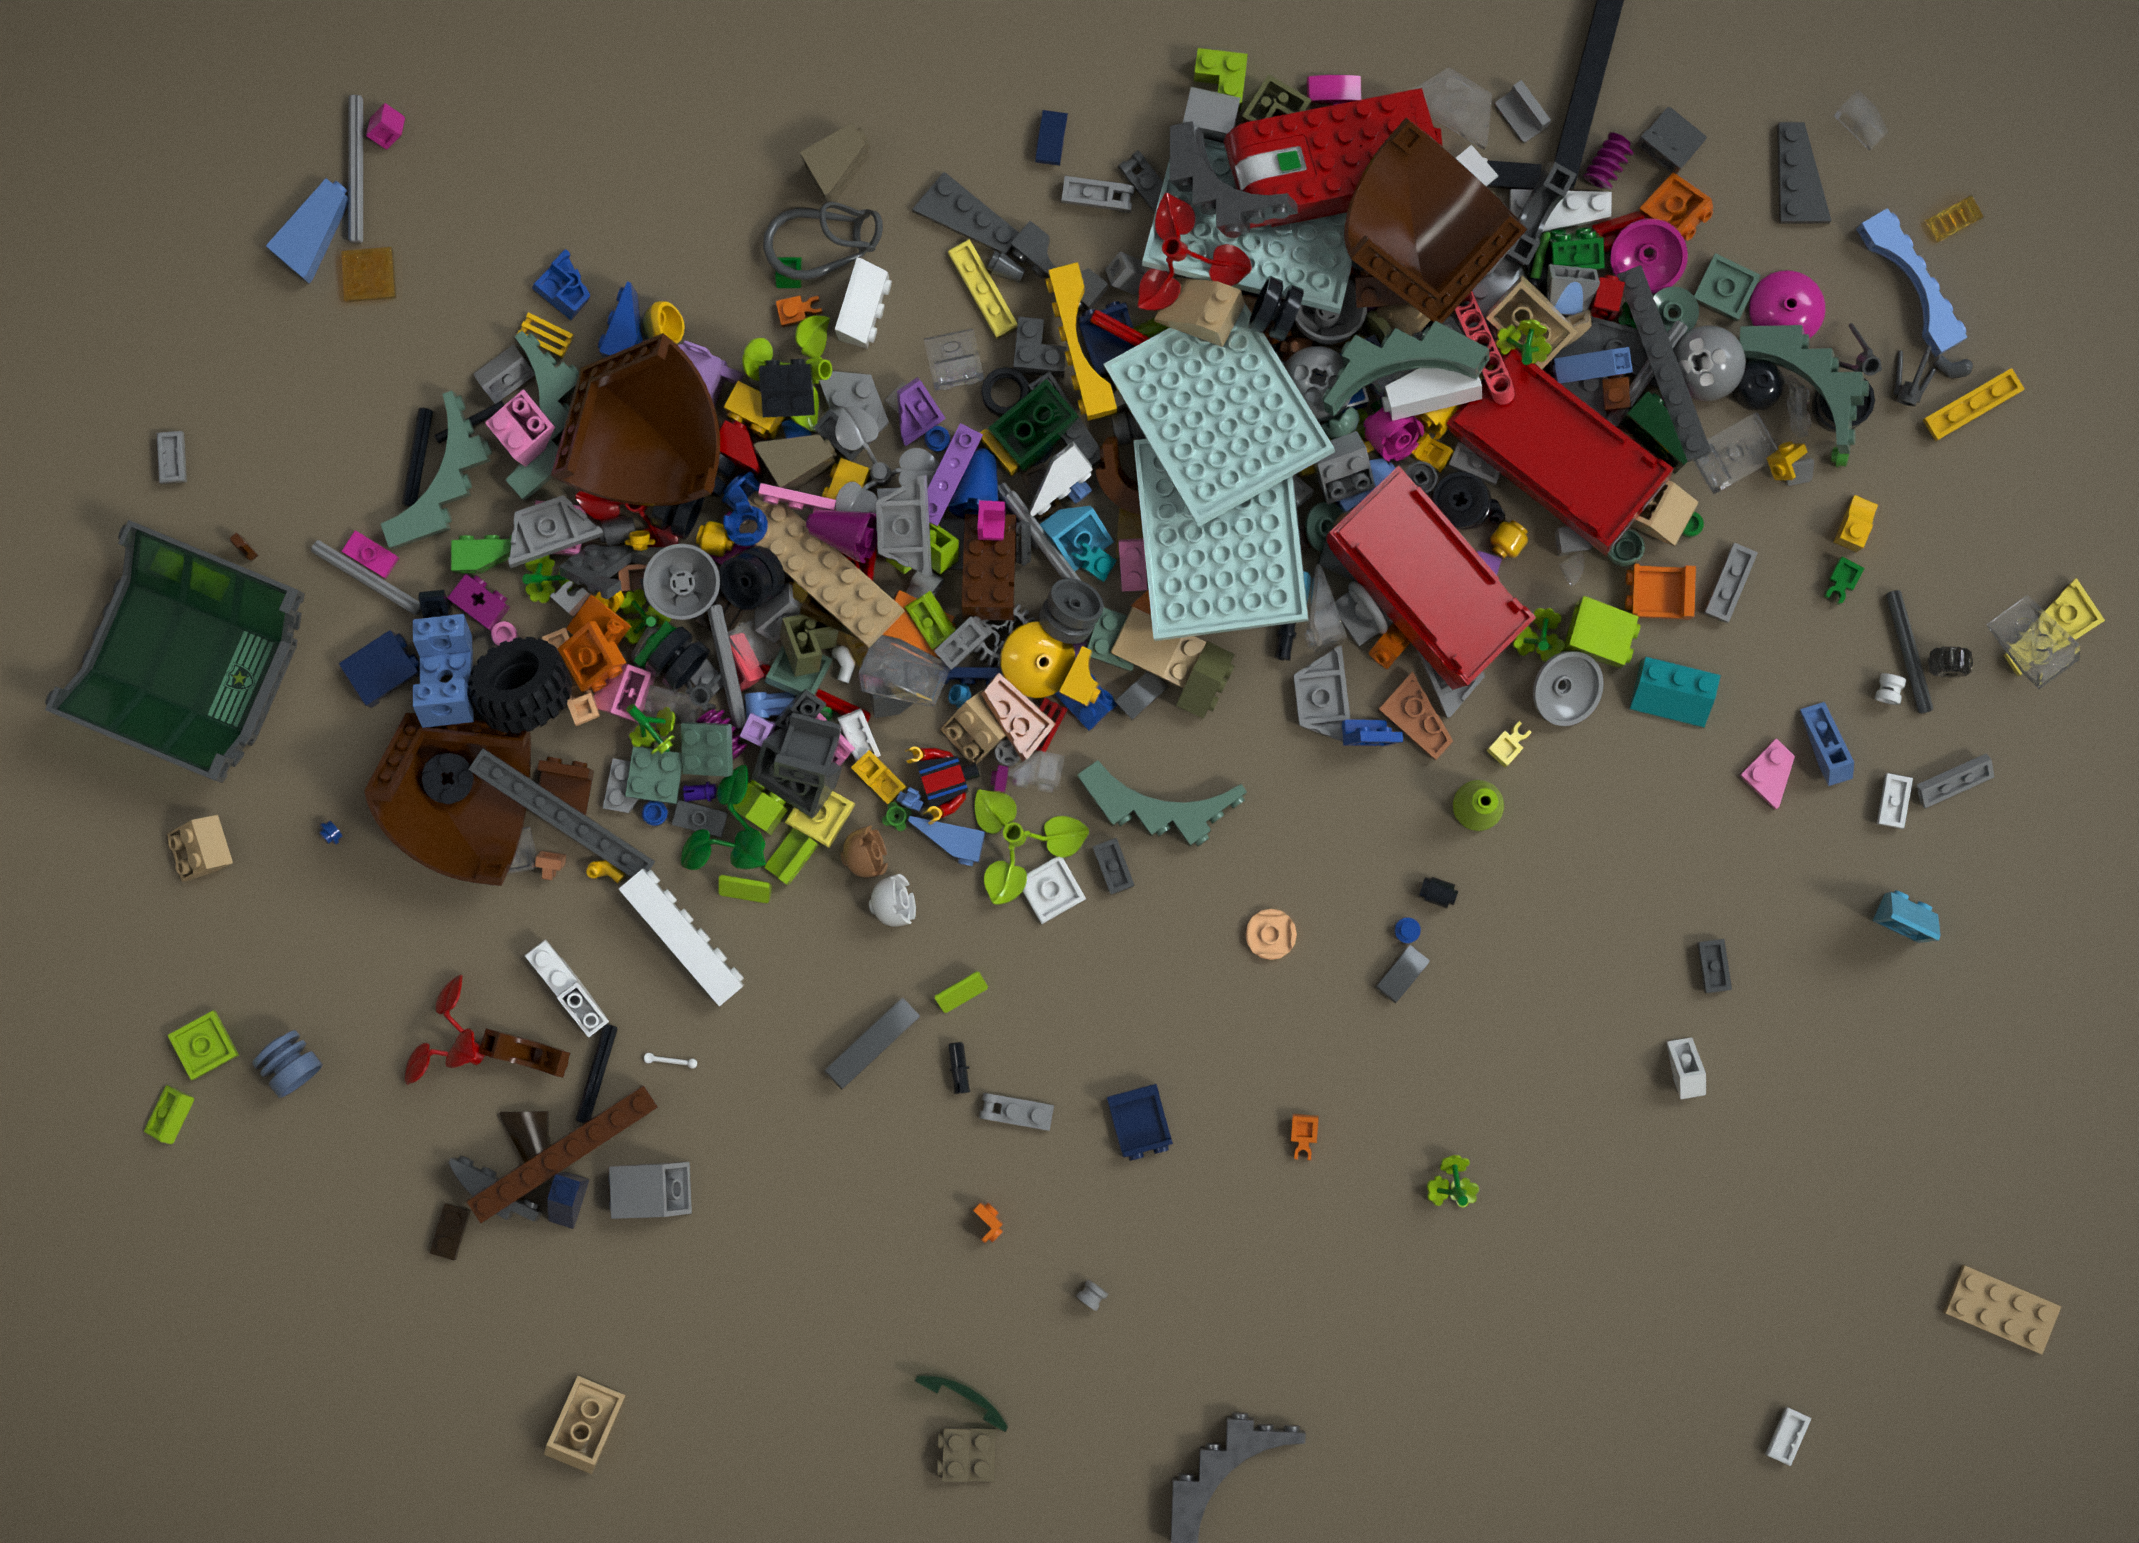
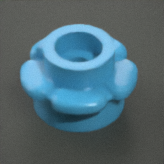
M966 684L953 685L948 695L949 702L956 705L957 708H960L971 698V692Z

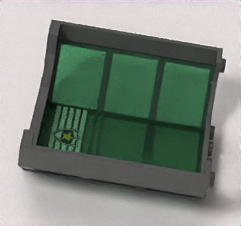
M128 520L127 524L122 526L118 535L120 539L118 544L126 547L121 580L118 579L114 585V596L103 610V621L100 626L96 627L92 639L94 641L91 648L83 655L82 668L64 689L55 686L54 690L49 692L45 701L47 705L45 710L214 781L223 783L227 778L229 767H236L243 758L244 752L242 750L246 745L252 746L257 740L297 648L298 640L294 639L293 635L294 629L298 630L300 628L302 613L297 610L304 601L305 593Z

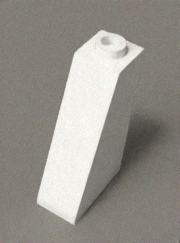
M1418 368L1386 385V396L1382 397L1384 411L1390 412L1391 419L1394 421L1482 399V384L1479 377L1476 380L1454 371L1439 368Z

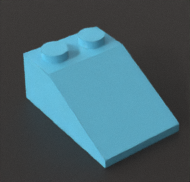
M1897 890L1894 893L1888 892L1884 894L1872 921L1918 943L1939 941L1941 936L1938 914L1931 911L1932 907L1920 901L1915 904L1908 900V895Z

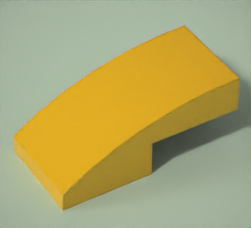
M1424 432L1423 437L1419 435L1416 441L1419 445L1411 452L1410 456L1418 461L1431 464L1437 472L1441 473L1454 451L1452 448L1432 439L1428 433Z
M870 750L851 767L887 804L893 802L898 797L900 791L903 792L907 788Z

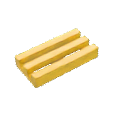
M528 312L527 318L523 321L522 328L518 333L523 331L526 334L527 330H530L561 345L562 348L559 350L537 339L540 342L539 347L563 358L574 335ZM533 321L553 332H556L566 337V340L563 341L531 325V322Z
M987 429L982 430L980 433L983 436L980 441L988 450L992 451L997 461L1012 477L1018 472V465Z

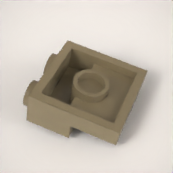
M945 1426L944 1433H939L938 1449H943V1459H938L937 1475H942V1482H995L997 1428Z

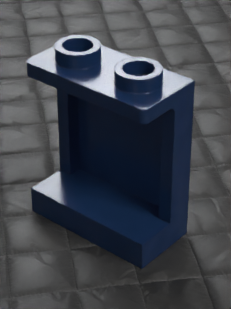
M1115 301L1105 306L1106 309L1100 310L1102 313L1134 329L1126 302L1120 304V301ZM1091 309L1081 314L1082 317L1078 318V324L1093 368L1100 377L1104 378L1109 376L1104 363L1136 346L1091 323L1090 318L1096 310Z
M389 630L338 663L367 707L373 708L380 703L379 699L411 678L420 676V662L414 654L409 655L405 647L408 644L401 633L396 635L395 632Z
M1157 1084L1107 1097L1123 1158L1128 1157L1129 1161L1143 1158V1152L1153 1150L1154 1154L1169 1150L1168 1145L1173 1144Z

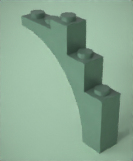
M1437 321L1434 322L1431 328L1427 327L1421 341L1395 328L1391 335L1387 334L1381 348L1355 335L1351 342H1346L1341 351L1344 366L1337 374L1336 383L1333 388L1329 387L1323 396L1325 412L1335 416L1345 402L1361 388L1381 377L1398 371L1416 368H1439L1458 372L1477 380L1490 360L1489 348Z
M1802 325L1740 326L1739 342L1743 347L1745 360L1763 359L1770 361L1775 365L1782 366L1800 375L1814 386L1824 398L1833 414L1839 453L1850 454L1851 445H1855L1856 440L1855 429H1852V421L1857 419L1856 405H1864V396L1869 395V381L1864 380L1863 373L1838 372L1839 358L1834 356L1832 348L1809 349V334H1805Z
M520 331L515 338L526 352L535 371L539 388L540 409L555 426L545 450L526 467L520 463L506 479L516 493L526 501L553 478L551 473L560 444L559 442L556 445L554 442L562 436L570 408L567 403L563 406L561 403L574 392L579 371L573 364L568 367L564 362L555 368L556 360L548 352L543 354L537 348L540 342L530 332L526 335L523 331Z
M453 391L442 394L447 411L448 437L445 455L437 475L426 492L415 504L400 515L381 523L388 547L393 550L450 530L449 523L452 522V518L448 508L443 509L442 505L471 496L469 489L472 488V483L468 474H463V471L491 462L489 455L493 453L489 441L483 440V437L479 435L471 436V434H474V429L470 419L465 420L463 410L466 409L462 396H457Z
M1099 760L1077 774L1078 779L1112 826L1118 823L1121 827L1132 819L1130 814L1134 812L1151 836L1155 833L1158 837L1171 829L1169 824L1173 822L1188 845L1191 846L1195 843L1197 847L1209 839L1207 834L1211 832V829L1206 822L1210 820L1213 824L1224 816L1222 812L1228 806L1234 809L1245 801L1243 796L1247 793L1243 785L1240 784L1224 794L1206 800L1186 803L1168 802L1144 796L1126 787L1113 777Z

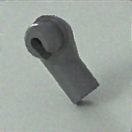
M1943 355L1933 363L1934 366L1951 379L1966 377L1971 374L1973 369V363L1969 359L1951 363Z

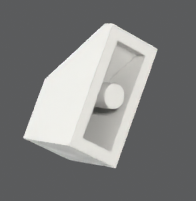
M1693 1038L1668 1041L1667 1048L1673 1079L1680 1099L1706 1095V1073Z

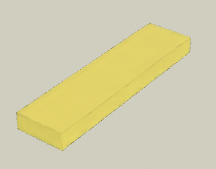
M970 239L949 250L948 255L996 339L1017 329L1018 323Z

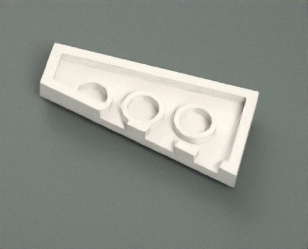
M1510 190L1509 209L1517 218L1532 190ZM1568 191L1566 196L1550 214L1542 233L1610 219L1612 192Z

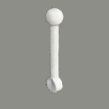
M647 1053L644 1056L646 1063H652L653 1061L687 1065L691 1069L697 1066L695 1059L665 1058L654 1056L652 1053Z

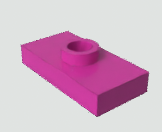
M356 530L341 551L385 579L399 559L398 556Z

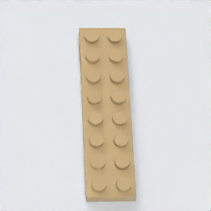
M755 491L748 498V502L751 506L759 508L765 514L768 521V529L763 539L754 545L762 546L772 551L780 560L784 572L870 648L905 612L904 609L842 553L810 535L808 528H806V522L784 502L778 501V505L765 503L763 498L759 497V491ZM753 520L744 521L740 525V533H754L757 529V523Z

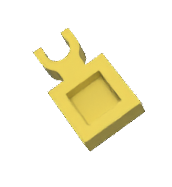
M1520 721L1512 727L1511 735L1506 731L1502 732L1486 750L1504 768L1523 749L1518 742L1526 739L1532 733L1528 730L1524 735H1520L1518 733V727L1522 724Z

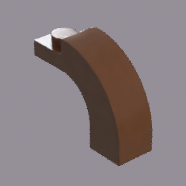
M1117 436L1107 437L1103 445L1100 446V459L1103 462H1100L1095 469L1098 482L1104 493L1113 503L1128 512L1141 515L1138 482L1128 477L1122 469Z
M487 1028L485 1029L479 1050L480 1054L530 1067L561 1078L564 1077L570 1053L563 1049Z

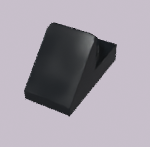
M444 589L419 592L418 599L423 618L453 615L452 601L446 597Z

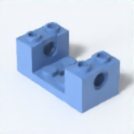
M464 614L414 619L413 643L420 657V684L413 685V708L422 728L473 722V700L468 691V679L473 668L472 633ZM445 675L453 676L449 682H440L441 678Z

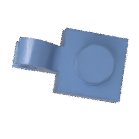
M909 787L907 793L900 791L896 799L901 805L921 813L925 805L924 802L920 801L922 796L919 795V791Z

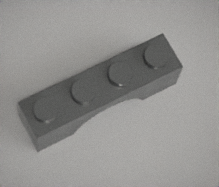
M1547 162L1518 217L1527 230L1510 248L1505 257L1520 265H1529L1540 244L1541 233L1546 221L1556 205L1566 196L1577 175L1576 173L1556 162Z
M1029 221L1011 242L1012 255L1021 263H1024V261L1032 266L1031 270L1041 279L1044 277L1049 278L1048 270L1056 268L1047 254L1050 243L1049 235L1032 221ZM1089 268L1081 271L1085 293L1079 304V310L1083 308L1086 311L1091 310L1108 290V283Z

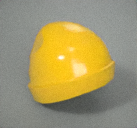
M667 301L655 302L646 310L643 317L644 333L648 339L664 333L676 344L682 340L685 329L684 320L673 304Z

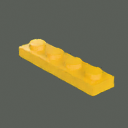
M2011 368L1924 418L1923 422L1934 440L1938 441L2024 391L2025 388Z

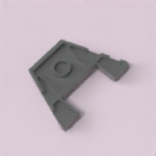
M588 545L559 566L560 576L578 585L584 583L588 585L589 591L593 593L599 591L602 598L609 599L622 590L621 581L610 578L631 562L648 565L651 558L663 547H648L646 550L637 551L633 549V546Z

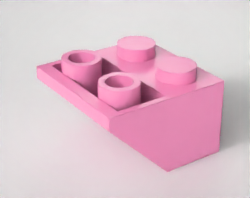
M524 389L485 422L512 457L525 467L545 450L555 429V426Z
M625 664L621 667L623 672L619 676L605 680L607 685L595 692L594 698L598 710L638 723L626 711V708L630 704H634L643 713L655 676L649 671Z

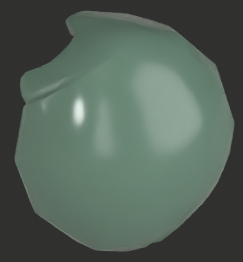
M1348 406L1344 413L1341 412L1336 417L1329 419L1321 427L1331 440L1339 438L1356 430L1359 423V414L1353 407Z
M1628 529L1607 553V557L1613 564L1621 567H1630L1636 564L1643 556L1645 551L1644 540L1636 531Z

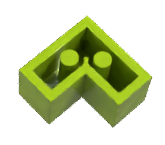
M1198 48L1194 81L1219 84L1218 93L1240 98L1238 111H1241L1248 54Z
M929 523L931 566L941 574L958 561L959 540L939 525L935 526ZM886 557V561L903 574L912 569L898 563L894 559Z
M752 779L748 783L742 802L733 804L734 809L740 815L772 835L788 811L784 807L786 802L772 792L769 795L763 793L762 791L765 787Z

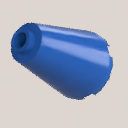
M980 448L974 452L949 502V511L957 517L965 519V514H978L979 501H998L996 456L988 449Z

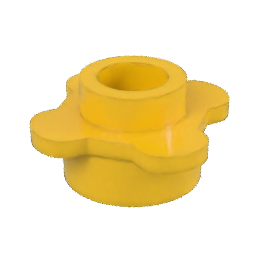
M646 530L633 531L629 533V539L625 540V545H631L637 551L646 550L648 545L655 544V539H650V533Z

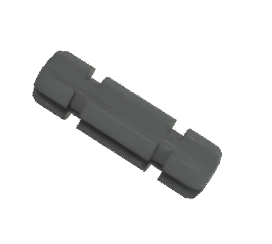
M1020 520L1015 525L1016 562L1026 566L1027 563L1031 562L1030 522H1025V520Z

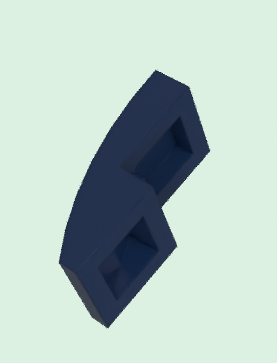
M1043 110L1035 158L1036 163L1060 166L1068 113Z

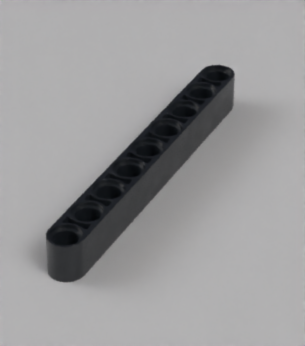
M1596 0L1554 162L1577 174L1569 189H1574L1624 0Z

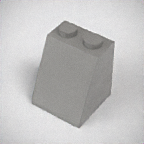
M690 1162L609 1167L608 1182L610 1185L609 1208L611 1219L668 1217L692 1214Z

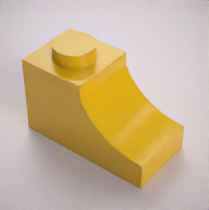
M1854 495L1833 543L1856 553L1863 549L1873 527L1872 522L1878 505Z
M1082 646L1059 692L1088 707L1090 702L1095 704L1101 690L1097 689L1099 683L1094 681L1090 674L1089 664L1093 652Z

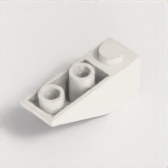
M1071 442L1053 456L1030 506L1032 517L1037 513L1039 515L1045 513L1051 507L1050 503L1057 497L1059 500L1064 498L1071 492L1070 487L1076 482L1081 484L1091 476L1092 465L1074 442Z

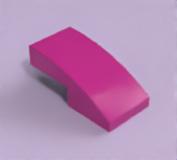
M1308 76L1307 97L1311 99V103L1331 104L1334 101L1352 102L1361 100V76Z

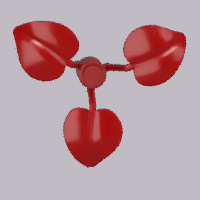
M1165 193L1157 209L1155 229L1159 237L1165 240L1162 244V251L1167 256L1166 262L1168 263L1169 274L1167 271L1153 268L1144 274L1139 286L1138 307L1144 310L1155 311L1164 309L1177 300L1181 285L1172 278L1174 276L1173 261H1182L1187 255L1212 264L1209 270L1212 281L1221 282L1229 286L1236 285L1251 272V261L1244 251L1229 244L1218 246L1214 250L1213 260L1189 250L1187 245L1180 240V235H1186L1193 229L1196 220L1195 212L1185 201Z
M583 491L575 495L581 508L588 515L599 521L617 518L620 514L619 505H625L630 511L639 513L650 527V529L644 530L649 531L650 539H655V544L648 545V547L665 548L670 545L679 544L678 537L671 534V525L664 531L650 525V519L645 513L648 506L611 501Z
M461 974L445 985L436 1001V1013L443 1014L460 1034L449 1052L436 1049L429 1050L430 1045L426 1042L419 1045L407 1062L405 1070V1082L407 1085L416 1082L423 1076L428 1068L430 1056L434 1054L447 1056L446 1066L449 1068H456L469 1062L473 1065H479L485 1055L479 1053L481 1045L474 1042L473 1030L470 1028L464 1030L450 1015V1010L456 1006L460 997L463 978Z

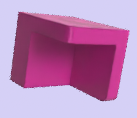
M384 103L370 117L366 136L387 150L402 135L405 117Z
M979 501L978 540L1002 541L1005 528V502Z

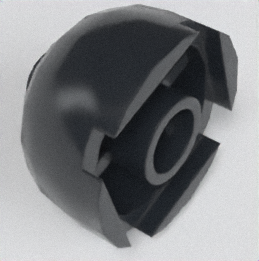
M1763 359L1748 361L1745 363V371L1740 383L1732 391L1733 396L1738 404L1748 410H1766L1774 405L1782 395L1784 387L1783 375L1779 368L1770 361Z

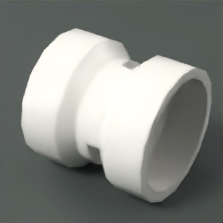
M1882 673L1879 679L1881 686L1876 691L1875 700L1887 704L1900 705L1902 699L1900 692L1905 687L1906 679Z

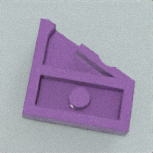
M918 377L897 391L901 441L905 446L946 419Z

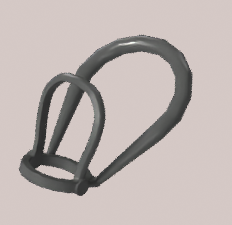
M827 202L822 205L820 210L794 208L782 212L770 222L763 237V251L768 263L779 274L793 280H812L856 260L857 257L864 256L866 252L875 251V247L882 236L883 221L877 211L869 209L858 211L837 202ZM827 208L839 209V210H842V211H844V212H847V213H849V214H851V215L857 216V218L851 217V216L842 215V214L827 212L826 209H827ZM872 215L875 221L874 236L870 242L861 241L860 231L863 221ZM796 218L820 219L822 231L830 241L840 246L857 247L859 252L810 270H795L784 265L776 257L773 249V237L778 228L789 220ZM826 220L854 222L853 241L842 240L834 236L829 230Z

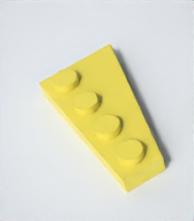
M2076 578L2003 656L2015 674L2020 676L2104 622L2105 619Z

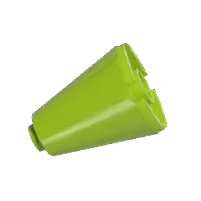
M1473 780L1467 782L1455 794L1453 800L1454 815L1467 829L1474 831L1490 829L1498 823L1503 815L1504 800L1502 794L1493 784L1487 781ZM1481 799L1485 802L1486 806L1481 804Z

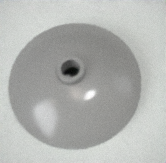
M1573 650L1558 653L1546 661L1539 670L1533 686L1534 704L1539 714L1545 720L1559 726L1574 725L1586 719L1597 707L1603 692V675L1599 665L1589 655Z

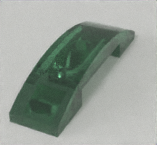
M924 1373L918 1374L915 1382L935 1393H938L941 1386L944 1385L985 1408L987 1411L983 1420L1004 1432L1007 1431L1009 1424L998 1407L973 1386L961 1380L940 1374Z

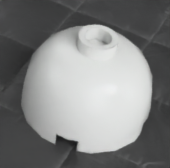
M896 874L879 881L875 885L871 894V900L869 901L871 913L876 915L883 924L892 927L911 924L910 920L915 919L916 916L915 898L913 893L908 895L905 886L910 884L903 875Z

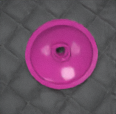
M1641 219L1627 225L1617 235L1611 249V266L1615 276L1618 277L1617 274L1641 265L1652 294L1673 286L1680 279L1687 265L1688 252L1683 236L1673 225L1659 219ZM1651 248L1654 252L1651 255H1646L1644 250Z
M1778 271L1763 278L1753 290L1749 301V316L1753 326L1802 325L1805 334H1809L1810 339L1823 323L1825 300L1818 285L1808 276L1796 271ZM1788 300L1794 302V308H1790L1787 306Z

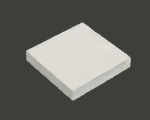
M1055 857L1027 873V884L1023 892L1041 924L1086 900L1067 864L1061 857Z

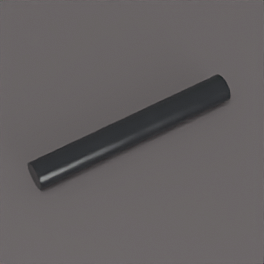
M500 401L465 420L470 419L472 426H475L491 418L505 404L503 401ZM448 428L434 435L439 444L447 440Z

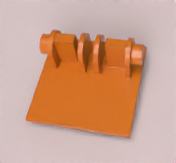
M591 594L566 629L574 635L588 622L596 621L607 642L614 641L618 645L631 628V625Z

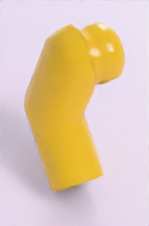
M606 860L594 861L586 869V874L589 878L595 879L608 875L617 884L626 875Z

